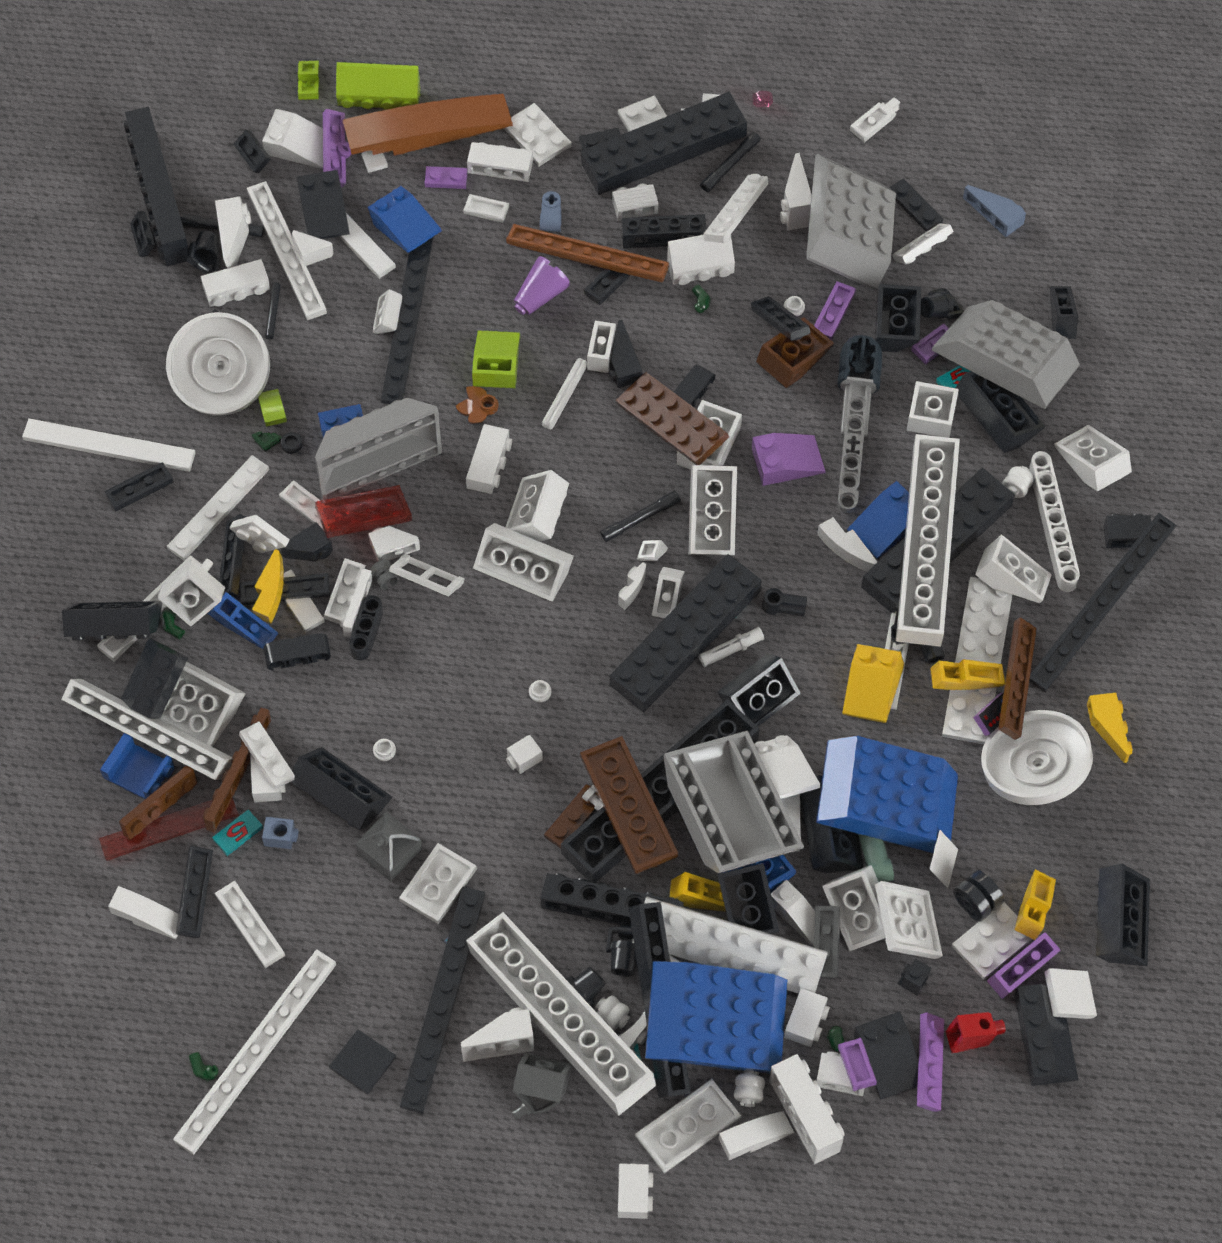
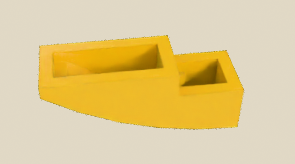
M276 549L255 585L259 597L252 608L256 616L270 624L279 607L284 579L283 559L279 550Z
M963 659L959 663L938 661L930 668L933 689L976 690L1005 685L1002 664Z
M1035 869L1018 913L1015 931L1036 940L1044 928L1046 914L1051 908L1056 879Z

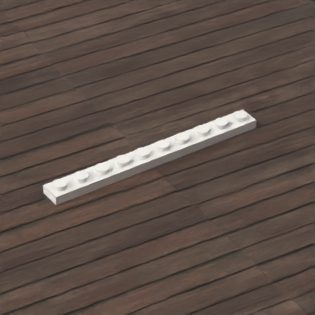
M316 949L173 1140L176 1144L192 1155L196 1153L334 969L336 961Z

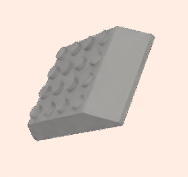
M820 154L815 155L806 259L866 287L877 289L891 263L896 193L887 186Z
M994 300L967 307L932 347V351L1043 409L1048 406L1080 365L1066 337Z
M404 398L396 400L381 409H374L362 417H355L343 425H336L326 431L315 456L323 503L441 454L442 445L437 406Z
M748 731L664 753L668 788L706 866L717 873H721L803 849L804 845Z

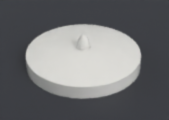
M208 313L190 320L176 333L167 352L166 371L173 391L187 406L207 415H229L247 408L260 396L269 377L270 356L262 336L249 322L228 313Z
M1035 710L1025 712L1022 735L1016 740L1004 734L998 728L988 736L983 746L981 762L989 786L998 795L1018 804L1041 805L1068 796L1085 781L1091 770L1093 752L1086 730L1075 719L1060 712Z

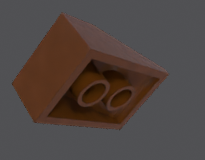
M804 317L801 320L809 325L810 334L803 336L799 340L791 341L785 335L779 333L762 345L756 360L762 368L785 388L801 379L834 345L833 341Z

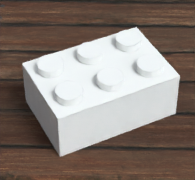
M702 400L697 410L725 430L729 438L701 465L723 466L741 429L742 414ZM677 451V465L691 470V466L695 464Z

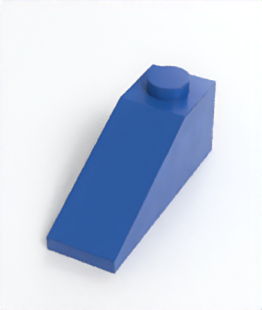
M227 592L223 593L221 602L207 613L224 627L262 649L265 644L272 642L278 635L277 631Z

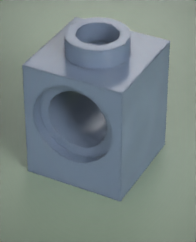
M266 817L262 835L264 846L292 849L293 842H297L298 828H295L294 820ZM279 831L287 832L284 836H276Z

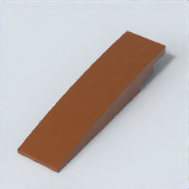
M504 94L471 96L420 103L343 119L352 155L372 150L373 155L393 150L395 156L513 126Z

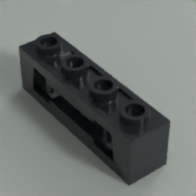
M705 214L622 218L623 249L667 247L668 241L679 240L682 235H684V238H688V235H704L707 230ZM635 238H641L642 242L634 243Z

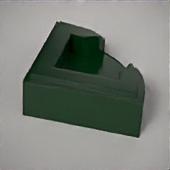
M260 431L252 434V438L264 452L281 442V437L276 433H262Z

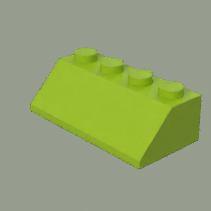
M337 62V105L344 108H351L353 106L364 109L374 107L388 110L419 104L418 66Z

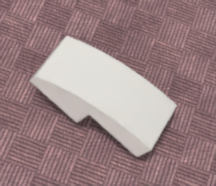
M644 562L638 567L634 566L627 575L628 586L623 587L618 594V605L624 610L634 601L643 586L646 576V564Z

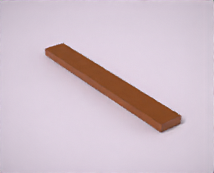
M513 224L506 239L507 244L661 283H663L670 267L669 262L517 224Z

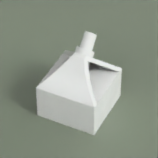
M191 559L162 584L158 596L161 602L189 626L195 624L222 600L225 587L208 573L213 565V562L209 559H206L201 566Z

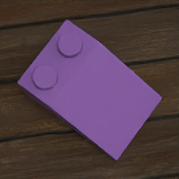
M771 433L753 437L752 452L762 486L825 473L814 435Z

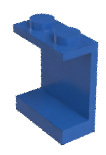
M124 733L100 771L104 779L146 799L162 786L165 777L169 778L172 775L174 764L172 757L166 755L163 759L135 745L133 737Z

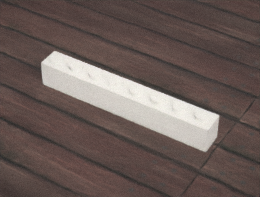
M70 679L61 700L214 780H221L224 772L230 769L232 765L231 756L160 719L145 717L130 709L121 699L83 679Z

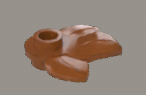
M476 386L466 387L469 399L456 405L458 412L468 416V422L472 424L483 422L488 415L496 413L499 408L498 400L494 396L487 394L483 388ZM486 404L492 405L491 407H484Z

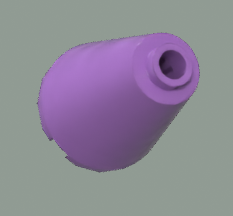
M542 256L536 259L514 299L516 304L514 308L522 315L525 313L530 315L570 286V281L557 266L554 268L548 265L550 261Z

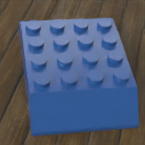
M853 736L828 740L816 823L934 853L939 830L951 841L958 774L943 758L868 738Z
M653 962L645 1058L742 1071L753 1070L754 1072L770 1074L771 1067L782 1061L788 979L776 974L688 962Z

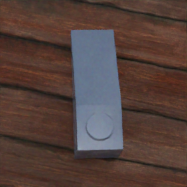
M970 185L965 187L963 198L1005 237L1024 224L1026 213L1020 205H1017L1010 199Z

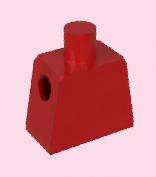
M984 1012L957 1015L945 1033L951 1053L953 1054L988 1046L996 1035L1005 1034L1006 1028L1003 1020L993 1021L992 1014Z

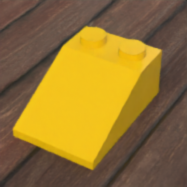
M857 644L851 663L842 714L882 723L887 722L904 668L901 652Z

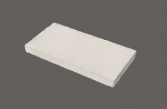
M711 1079L638 1131L635 1136L663 1173H666L739 1120L741 1115L714 1080Z

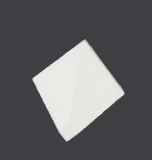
M662 540L643 541L637 560L657 561L667 551L668 547Z

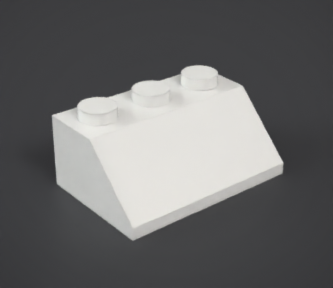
M704 235L668 241L667 262L670 265L669 272L673 285H685L695 280L706 281L710 277L715 276L727 277L734 273L735 260L731 235L725 243L704 241Z
M552 470L523 477L505 528L539 542L551 539L557 519L561 513L563 501L567 495L569 483Z

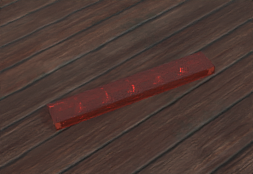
M233 798L220 822L239 816ZM210 800L157 818L131 840L127 839L122 831L99 838L106 861L205 828L203 814L207 807L210 808L213 801Z

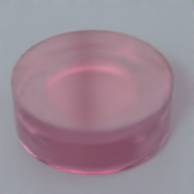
M758 91L752 96L753 105L756 107H768L773 103V95L769 91Z

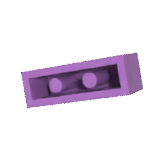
M1045 932L989 978L987 982L1003 999L1056 955L1060 949Z

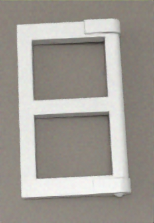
M406 553L390 566L389 572L448 597L455 590L459 589L465 580L463 577H457L412 558ZM409 563L426 571L421 576H418L401 568ZM433 574L452 581V583L444 587L428 579Z

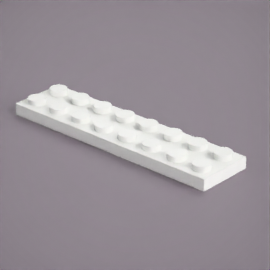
M970 577L955 663L966 659L1001 664L1012 594L991 588L979 578ZM997 687L976 690H950L942 737L984 745L988 735L985 736L973 717L995 697Z
M646 897L644 904L661 902L669 954L703 965L776 974L788 979L787 990L799 993L802 988L813 993L816 992L827 951Z

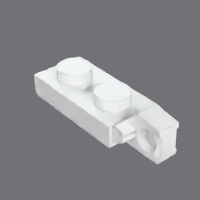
M894 97L886 104H876L850 126V131L863 142H866L896 116L895 112L899 110L900 102Z

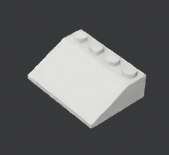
M186 662L160 720L213 747L236 714L245 693Z

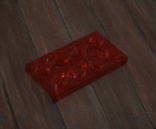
M400 485L315 502V509L327 538L412 521V514Z

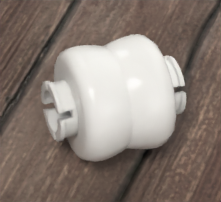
M1015 466L1010 469L1008 476L1003 480L1002 484L1015 494L1014 498L1025 497L1029 488L1033 485L1034 477L1028 468Z
M613 995L607 999L603 997L597 1003L598 1006L595 1007L597 1014L613 1031L618 1027L622 1029L627 1024V1020L630 1019V1016H628L629 1007L621 1003Z
M745 1070L744 1074L736 1076L734 1098L740 1101L741 1106L745 1104V1107H755V1103L763 1101L765 1080L763 1077L758 1076L759 1072L757 1071L754 1073L753 1070Z

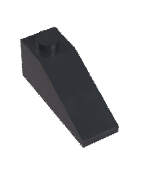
M1050 286L1052 329L1068 340L1076 339L1078 313L1071 286Z
M623 320L618 321L611 370H609L611 381L616 382L617 387L621 388L632 385L643 375Z

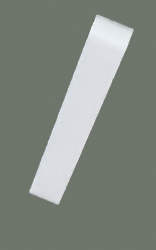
M1039 451L1033 455L1029 467L1034 477L1033 488L1057 585L1062 591L1071 592L1077 586L1080 572L1051 457L1046 452Z

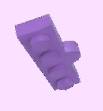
M325 109L323 112V172L338 170L341 187H344L346 184V159L351 155L349 143L345 141V128L343 124L345 113Z

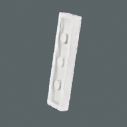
M235 881L215 893L217 899L265 968L285 956L284 951Z

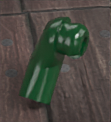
M697 284L692 288V292L698 298L694 309L698 313H703L704 310L709 308L711 299L700 284Z
M171 609L164 610L160 616L163 630L180 640L185 634V630L175 625L174 619L176 614Z
M839 1026L831 1027L827 1036L831 1048L836 1052H839L838 1044L845 1043L842 1034L843 1030Z
M195 1052L188 1056L196 1077L206 1081H212L217 1078L218 1068L215 1065L211 1067L210 1065L203 1064L200 1052Z

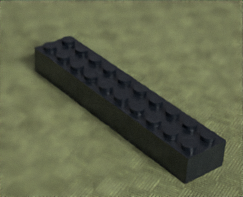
M727 699L666 753L748 731L755 744L758 741L760 729ZM663 754L642 772L641 776L663 822H666L679 809L668 788ZM604 806L561 843V854L591 883H596L627 856Z

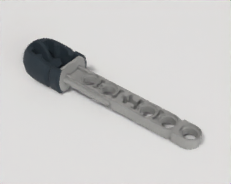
M855 335L849 338L841 349L837 385L840 390L845 392L841 434H844L837 505L845 513L853 512L858 503L859 491L857 490L860 485L864 437H867L871 394L878 392L880 389L882 351L879 343L867 335ZM852 357H855V362L851 363ZM850 365L855 369V373L864 374L865 370L868 369L871 371L870 378L849 377ZM859 402L863 408L854 410L851 407V403ZM851 421H858L861 427L859 429H852L849 423ZM851 441H855L854 453H850ZM848 459H853L856 461L857 466L849 468L845 462ZM845 479H852L855 482V486L846 487L843 481ZM849 498L854 504L851 507H845L842 504V500Z

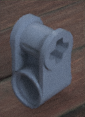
M550 191L542 197L540 230L545 232H561V198L558 193Z

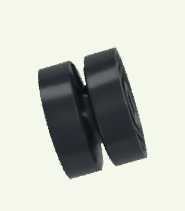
M980 870L973 872L966 878V881H962L953 889L958 904L972 919L978 922L983 921L991 914V911H995L1004 903V897L999 887L987 874Z

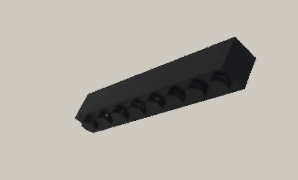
M661 902L638 904L629 907L647 1030L653 962H670ZM652 1059L658 1098L691 1093L686 1063Z

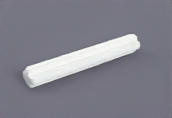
M581 358L576 360L542 421L543 427L550 430L553 429L587 368L586 360Z

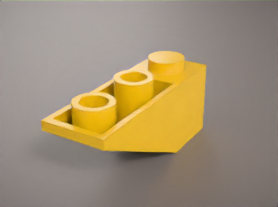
M1117 693L1090 695L1087 708L1091 725L1122 762L1127 763L1129 756L1132 755V744L1130 741H1127L1126 737L1128 733L1127 722L1122 720V701L1118 700Z

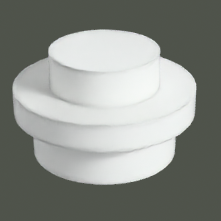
M791 296L784 303V307L795 316H800L805 310V304L798 296Z
M537 680L530 685L529 695L536 702H544L551 696V687L547 682Z
M380 739L374 744L373 753L378 760L388 761L394 757L396 747L391 740Z

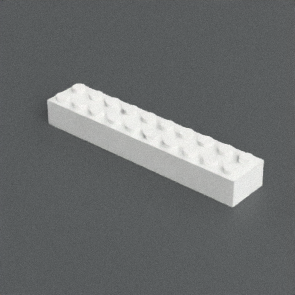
M919 434L915 436L896 642L940 647L942 644L960 439Z
M504 912L466 940L473 957L520 1008H524V1010L529 1009L530 1019L618 1116L656 1086L654 1075Z

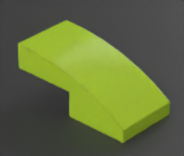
M299 61L298 100L319 99V61Z
M274 389L262 392L258 399L266 427L287 422L279 390Z

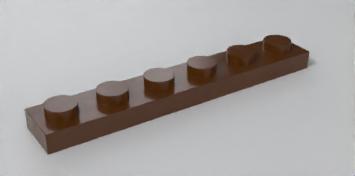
M1021 617L1014 621L998 730L1014 740L1022 735L1037 630L1035 626Z
M261 707L258 714L252 717L250 726L260 722L266 731L271 722L270 711ZM242 740L239 751H235L232 757L230 769L226 770L223 774L221 787L217 788L213 794V802L210 808L207 807L204 811L203 820L207 831L215 833L251 762L250 752Z

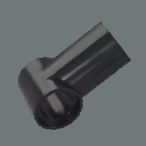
M770 588L765 592L762 609L766 614L783 613L803 617L805 615L806 596L782 593L777 588ZM768 600H775L777 603H770Z

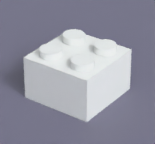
M916 381L907 431L949 438L959 389Z

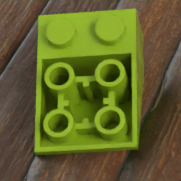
M478 330L472 368L473 386L516 388L520 332Z

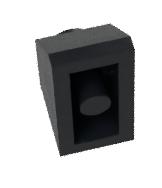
M316 522L292 537L287 546L281 548V553L284 558L315 562L319 559H325L331 554L333 550L332 540Z

